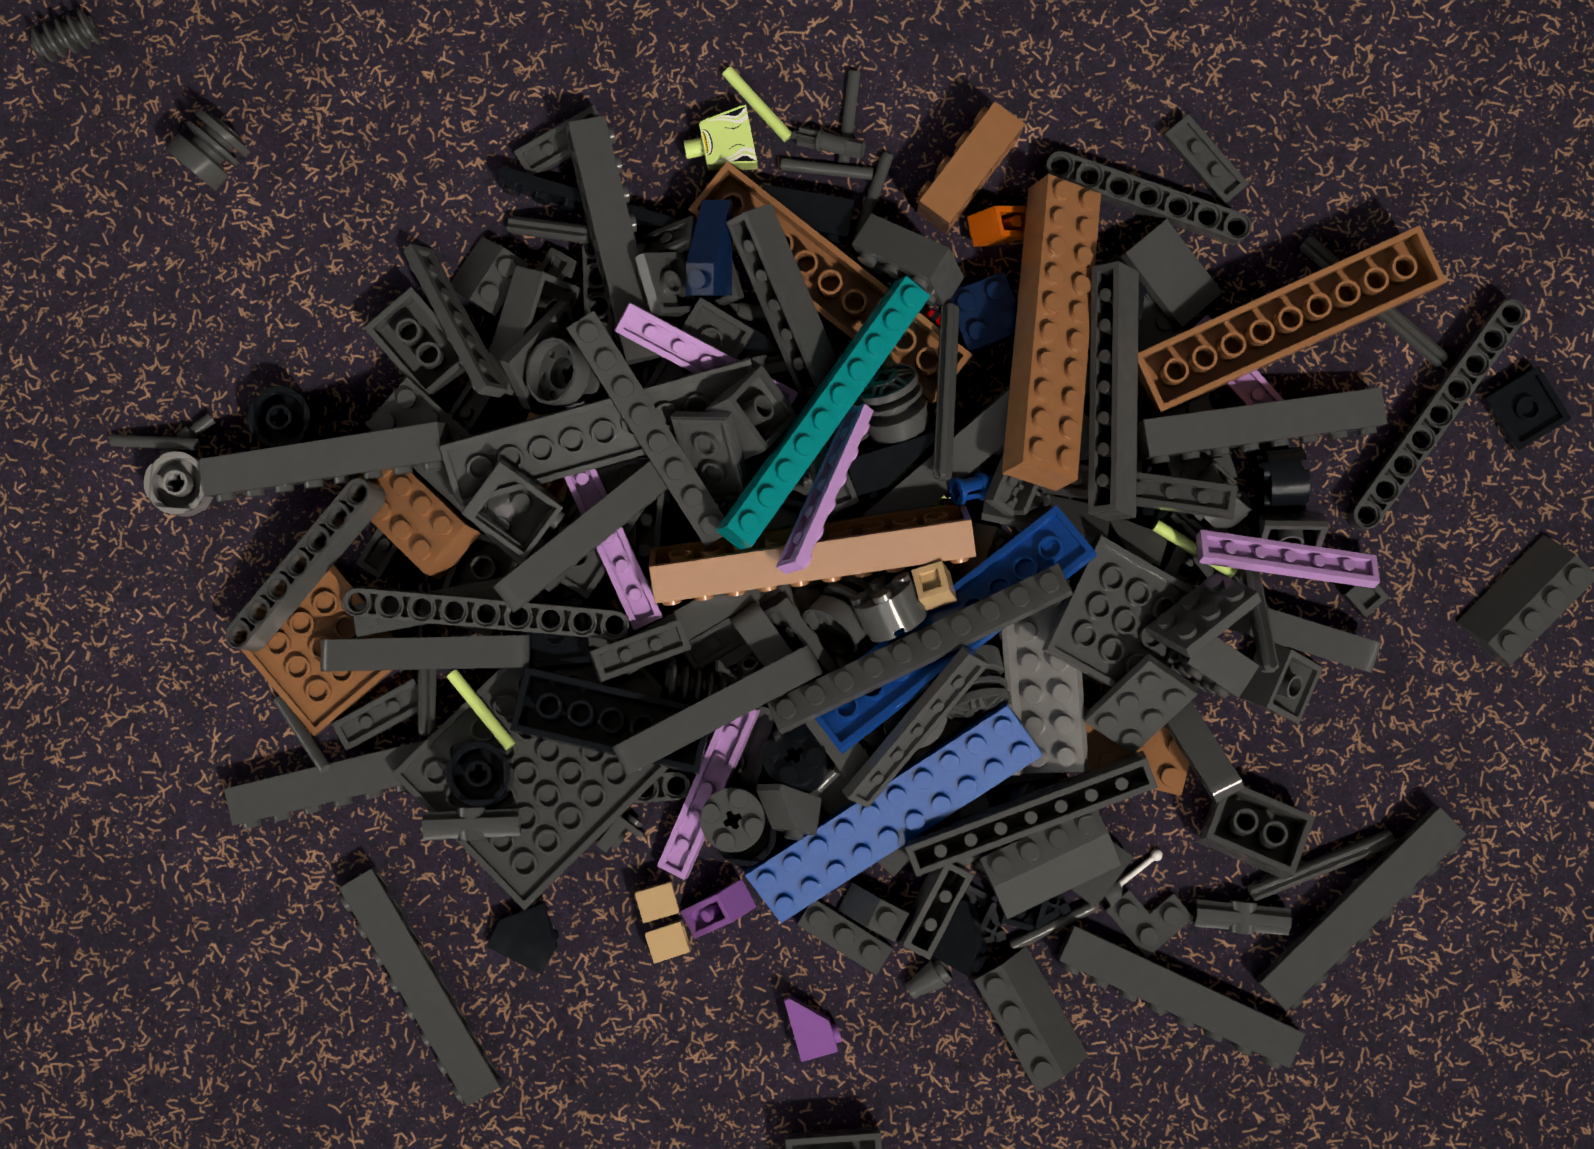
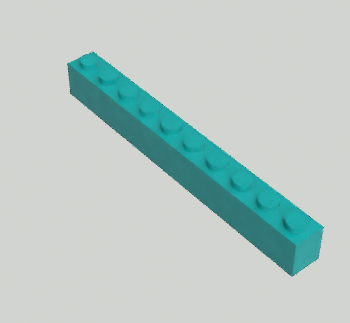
M908 276L901 278L890 286L716 528V532L739 550L754 545L930 298V295Z

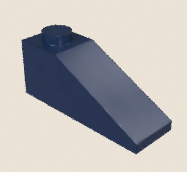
M702 200L686 261V295H732L733 238L726 222L733 219V200Z

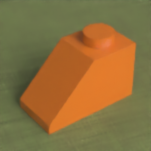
M993 206L967 216L973 247L995 246L1024 240L1027 206Z

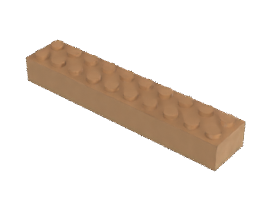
M728 161L688 209L689 215H693L698 219L702 200H733V218L746 211L771 203L821 321L849 343L889 289ZM733 241L732 251L739 255V252ZM918 313L880 367L892 364H908L913 366L919 376L918 381L923 388L922 394L927 399L928 405L932 408L936 403L940 328L921 313ZM959 343L957 375L973 355Z
M1047 174L1028 188L1002 474L1057 491L1078 480L1091 323L1092 267L1095 266L1101 193Z
M1419 225L1139 352L1138 381L1154 415L1157 416L1435 290L1447 281Z
M952 503L825 522L823 526L824 533L814 546L811 553L812 560L809 565L803 570L784 574L776 566L794 527L763 531L752 547L739 550L724 537L719 538L707 547L704 546L702 541L650 548L649 572L655 604L662 603L665 606H672L681 603L684 599L694 598L696 601H706L712 599L713 595L726 593L727 596H739L744 594L745 590L752 589L767 592L775 590L779 585L790 584L792 587H801L813 580L822 579L823 582H835L840 580L841 576L854 575V577L862 578L872 575L875 571L886 570L888 573L903 571L905 567L918 565L920 568L939 561L963 563L968 561L970 557H976L972 519L966 504L957 506Z

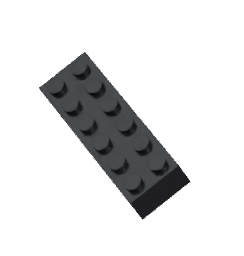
M525 667L510 730L514 733L616 756L612 747L692 705ZM709 734L652 764L699 775Z

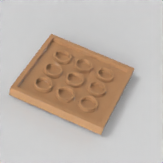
M335 564L263 649L257 652L241 649L313 736H317L393 671H320V640L397 638L392 631L357 637L354 618L344 610L342 603L346 592L353 589L354 586ZM354 593L352 596L353 605L367 603L360 593Z

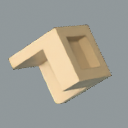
M943 561L911 570L918 599L927 611L958 602L951 574Z
M673 880L635 892L643 923L679 912L673 889Z
M682 919L645 934L654 964L691 951Z

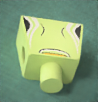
M746 105L700 121L701 137L684 140L687 159L705 156L708 170H720L727 161L738 170L758 169Z

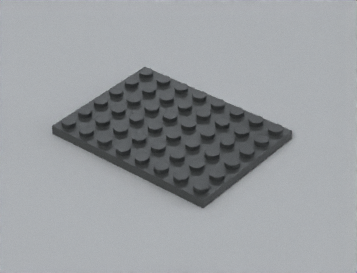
M586 613L587 627L590 628L592 626V618ZM589 637L590 651L618 642V640ZM592 660L591 663L536 669L660 698L662 685L644 667L630 675L625 673L601 683ZM525 667L500 668L475 693L516 742L511 748L505 750L470 705L465 702L392 775L428 812L457 811L459 808H480L465 804L453 795L446 782L447 763L460 747L475 741L490 743L507 754L514 769L512 788L502 801L484 808L486 810L520 809L521 836L487 837V840L476 841L455 840L523 910H526L669 768L650 764L627 776L617 756L512 732L510 727ZM668 692L664 693L663 699L669 700ZM479 766L478 772H473V778L478 779L479 783H482V779L488 776V772L484 771L482 766Z

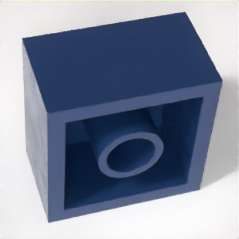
M1005 272L956 289L948 303L959 306L958 337L961 345L966 350L974 354L1014 339L1017 303Z

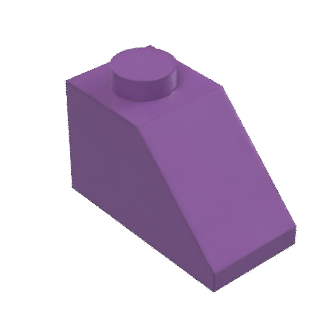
M741 879L680 912L694 939L732 923L757 906Z
M791 995L784 997L801 1062L838 1052L837 1043L842 1042L837 1023L831 1025L828 1016Z

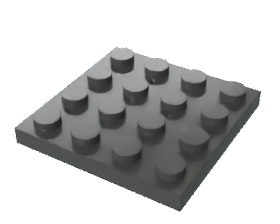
M1102 535L1096 536L1091 547L1096 551L1097 556L1079 570L1071 587L1073 595L1066 598L1042 650L1107 687L1112 688L1148 653L1171 669L1178 652L1151 638L1146 627L1194 589Z

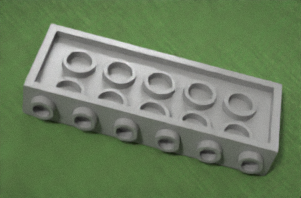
M1067 580L1070 588L1075 580ZM1066 599L1011 624L998 633L1003 646V656L1001 659L1004 667L1003 673H1005V679L1008 684L1007 690L1011 696L1012 703L1010 707L1043 752V756L1013 775L1089 771L1082 672L1042 650Z

